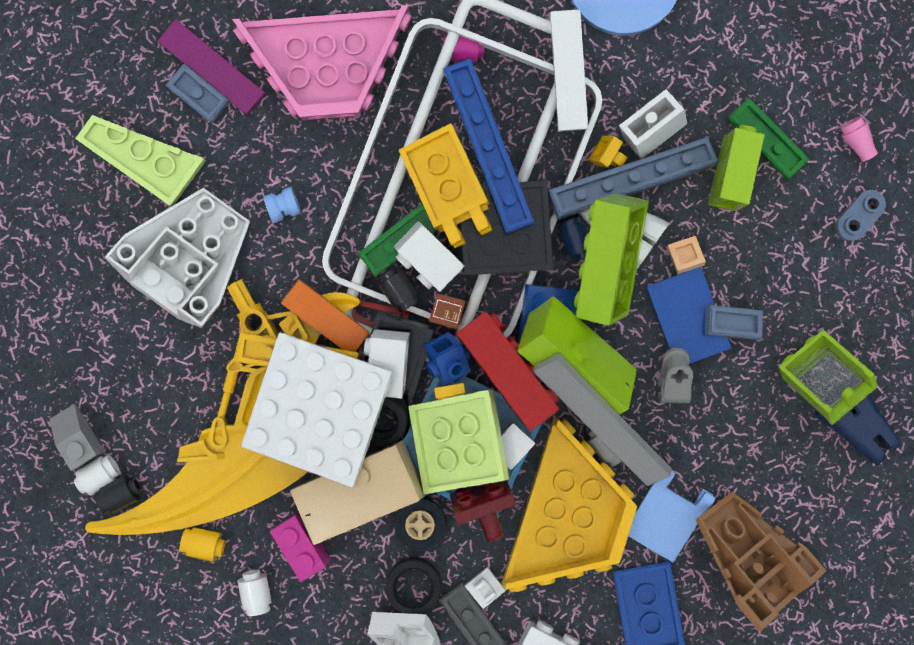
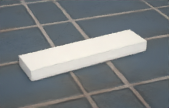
M580 9L551 11L550 24L558 132L587 130L588 116Z

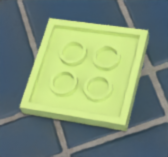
M493 390L408 406L423 494L509 480Z

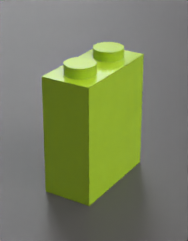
M740 125L739 128H734L723 137L718 157L719 163L716 166L708 205L738 211L750 204L765 134L757 133V129L754 127Z

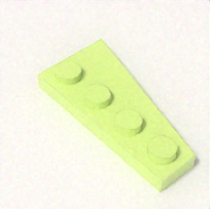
M94 115L90 117L75 138L171 207L175 205L206 161L202 157L133 132Z

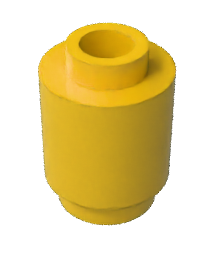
M193 527L192 530H184L179 551L186 553L188 557L215 562L217 557H222L226 540L221 539L222 534L219 532Z

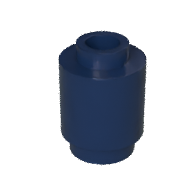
M581 216L561 223L559 225L561 232L559 233L569 258L576 257L577 261H580L586 257L587 250H584V240L590 229L587 222H583Z

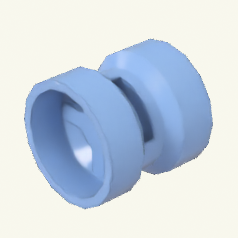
M292 187L283 189L278 195L271 193L264 196V202L273 223L282 221L285 215L294 217L301 214Z

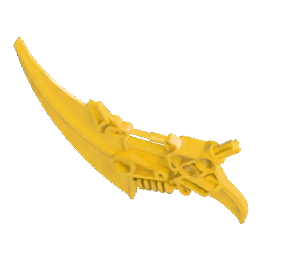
M242 279L226 287L240 311L237 314L240 320V332L277 338L279 332L272 319L287 316L279 323L285 334L316 344L321 335L320 332L291 311L269 315L264 311L260 303L255 304ZM333 292L322 295L344 313L361 303L358 297L346 293ZM252 314H257L262 319V325L258 330L252 329L249 325V318ZM239 339L234 358L226 367L228 372L223 387L224 394L218 416L213 420L210 428L204 429L201 432L198 441L183 445L179 449L177 462H187L165 487L140 505L117 516L87 523L85 526L87 532L135 535L167 532L201 525L247 509L285 489L308 472L241 447L267 367L236 362ZM239 371L250 372L251 374L245 384L235 423L227 424L225 414L230 396L234 392Z

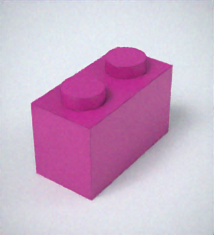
M299 512L269 531L300 582L324 569L331 561L321 542L313 545Z

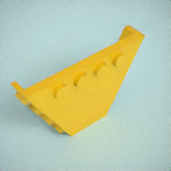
M553 418L501 583L504 590L509 589L510 592H519L527 589V585L537 582L538 585H549L556 581L555 578L566 576L568 579L578 578L584 575V571L595 569V572L608 571L612 569V565L618 564L621 561L637 509V505L631 500L635 495L624 483L619 486L612 479L615 475L612 469L605 462L599 464L592 457L596 452L585 440L580 443L573 436L576 430L565 418L561 422L559 419Z

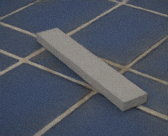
M559 352L535 365L533 372L647 486L671 476L672 468Z

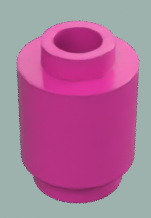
M459 36L450 61L462 62L471 58L472 63H477L478 57H483L484 46Z

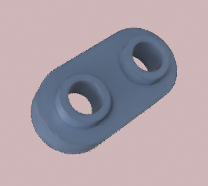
M867 190L860 193L835 223L837 235L844 241H855L863 237L885 211L886 201L884 196L876 190ZM869 199L875 202L874 209L868 207ZM850 221L855 222V231L849 229Z

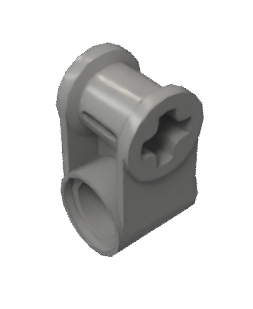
M672 348L663 356L661 375L658 380V386H661V392H658L659 403H690L693 371L689 366V354L682 348Z

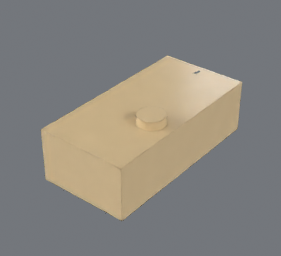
M404 440L365 456L356 485L353 488L318 476L290 490L313 545L418 502L426 495L423 494L420 476Z

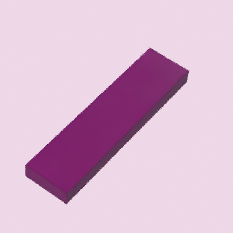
M177 19L173 21L157 40L164 48L192 69L247 116L266 95L263 90Z

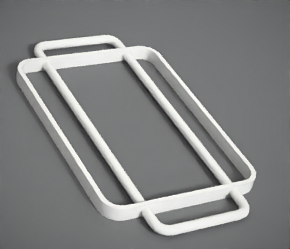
M462 0L452 24L440 19L428 18L419 21L413 26L323 253L322 263L325 273L336 283L349 287L346 294L358 297L359 292L391 304L385 295L362 286L369 268L361 258L350 282L334 274L330 266V256L418 33L426 28H436L448 34L404 147L420 138L444 77L443 68L448 66L459 36L554 75L553 64L463 29L469 10L473 6H482L551 34L549 20L499 0ZM586 77L585 87L593 95L594 107L588 121V129L584 131L564 185L573 181L601 110V91L593 81ZM555 83L517 178L519 182H528L555 114ZM401 155L365 247L381 236L407 171ZM554 210L550 218L551 234L557 222ZM529 271L525 284L532 285L537 271ZM491 274L478 275L456 333L474 320ZM525 284L509 325L502 332L506 338L514 330L520 316ZM414 306L406 309L428 319L431 317V313ZM352 309L345 313L352 318ZM359 323L370 332L367 338H370L372 327ZM455 334L454 337H455L461 344H463V343L460 341V339L457 337V335Z

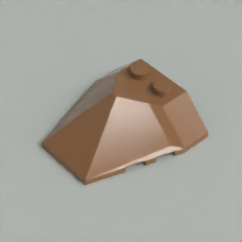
M732 491L699 516L696 522L738 607L760 632L779 615L778 612L793 598L817 581L826 572V569L807 547L800 542L797 544L793 543L783 535L784 530L778 525L772 527L761 519L762 513Z

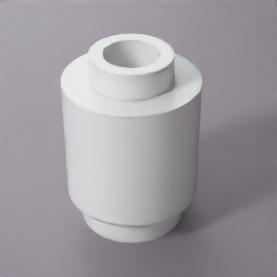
M110 455L105 457L99 456L75 472L76 478L74 483L82 494L87 493L92 496L99 492L100 488L116 480L121 471L116 461Z
M260 570L244 572L242 574L243 578L237 581L242 608L246 610L247 616H257L269 612V604L272 601L267 575L264 573L260 574Z

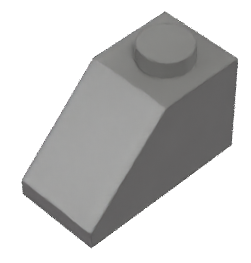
M76 404L50 418L55 446L71 471L82 468L106 453Z

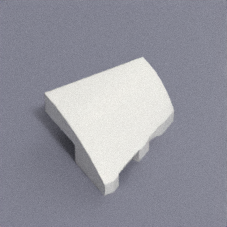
M372 612L367 635L377 645H441L437 632L426 614Z

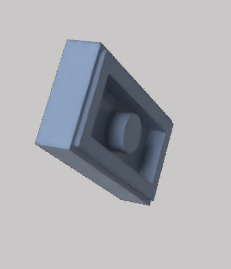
M185 64L179 68L165 85L211 124L230 103L226 97Z

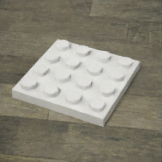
M279 332L241 447L353 488L356 485L394 372Z

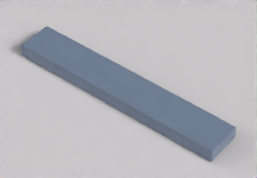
M706 137L548 190V198L557 220L589 210L596 199L615 193L630 196L715 167L719 161L709 138Z

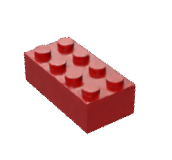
M485 311L457 332L456 335L525 428L532 431L560 410L555 404L559 399L548 386L542 387L537 380L539 377L533 372L535 366L528 361L525 363L517 352L519 345L514 338L507 339L501 332L504 325L496 314L493 313L489 316Z

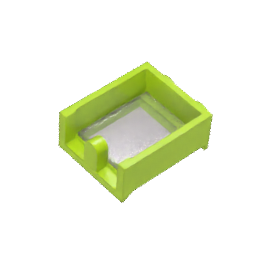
M824 330L818 335L807 339L800 350L795 354L788 355L783 360L781 366H779L783 380L821 413L831 425L836 423L877 388L875 374Z

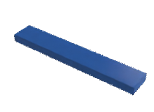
M471 58L443 68V73L506 235L534 225V219Z

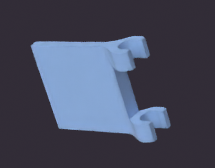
M673 470L670 477L651 485L636 509L628 535L672 563L697 526L696 519L705 513L716 499L712 493L702 489L695 503L669 489L667 486L675 475Z

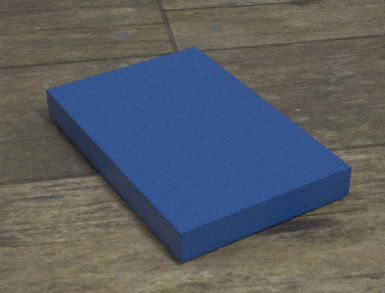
M701 267L645 287L668 350L672 348L686 350L689 354L690 364L731 349L728 337L705 335V306L715 305Z
M670 561L612 570L625 645H685Z

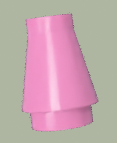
M862 116L856 117L840 127L842 131L841 137L854 150L862 162L878 154L868 121H864Z

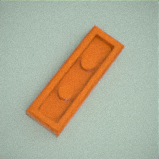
M300 279L296 281L281 301L283 306L343 350L356 351L370 334L367 329Z

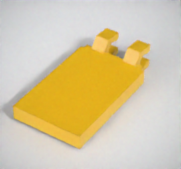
M452 123L399 149L435 230L439 229L440 233L445 231L450 244L455 249L466 244L457 225L470 218L473 219L481 235L493 231L484 211L489 209L487 205L490 203Z

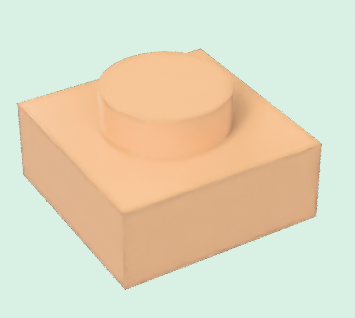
M696 236L668 245L667 249L677 275L705 266L706 261Z

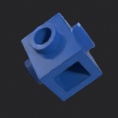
M450 332L423 345L429 360L426 363V367L430 375L434 379L438 377L445 386L460 380L471 372L468 360L471 357L467 348Z

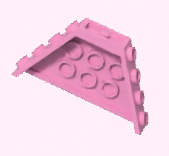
M402 5L398 10L241 22L240 19L232 20L237 26L233 31L241 43L244 45L248 42L254 50L250 54L254 62L260 69L265 66L271 76L266 79L276 93L282 91L288 99L283 103L293 117L298 114L302 120L360 116L363 110H369L375 96L371 92L375 84L380 85L387 71L384 68V64L388 57H394L399 46V42L396 41L400 30L406 31L412 16L408 14L409 5Z

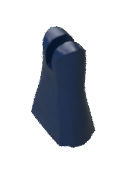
M855 377L848 379L823 403L831 406L842 397L841 394L847 387L853 388L860 381ZM870 394L833 425L817 410L814 412L815 416L837 432L863 456L876 465L883 462L887 456L873 440L875 437L891 452H894L901 445L897 435L881 414Z

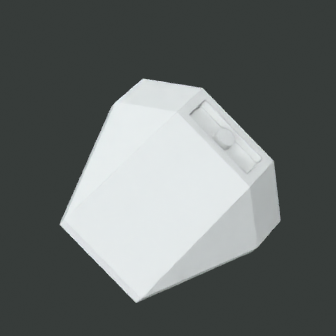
M202 188L123 235L105 256V259L134 288L177 319L202 328L221 304L250 221Z

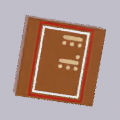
M437 293L429 322L458 329L466 301Z

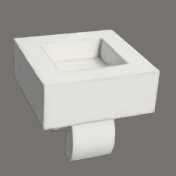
M488 567L484 568L465 584L466 589L482 609L506 591Z

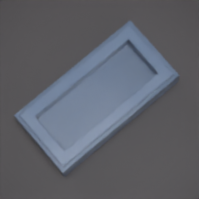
M717 305L705 306V335L749 340L762 339L763 310Z

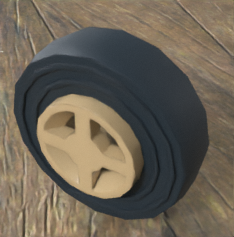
M422 498L420 501L397 511L394 528L396 536L402 544L410 549L422 551L431 549L441 541L445 534L447 522L445 513L439 504L429 498Z

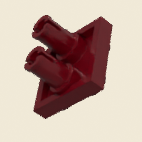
M507 480L458 488L454 491L455 493L450 494L454 516L458 525L479 519L487 542L497 541L503 537L496 512L516 505Z

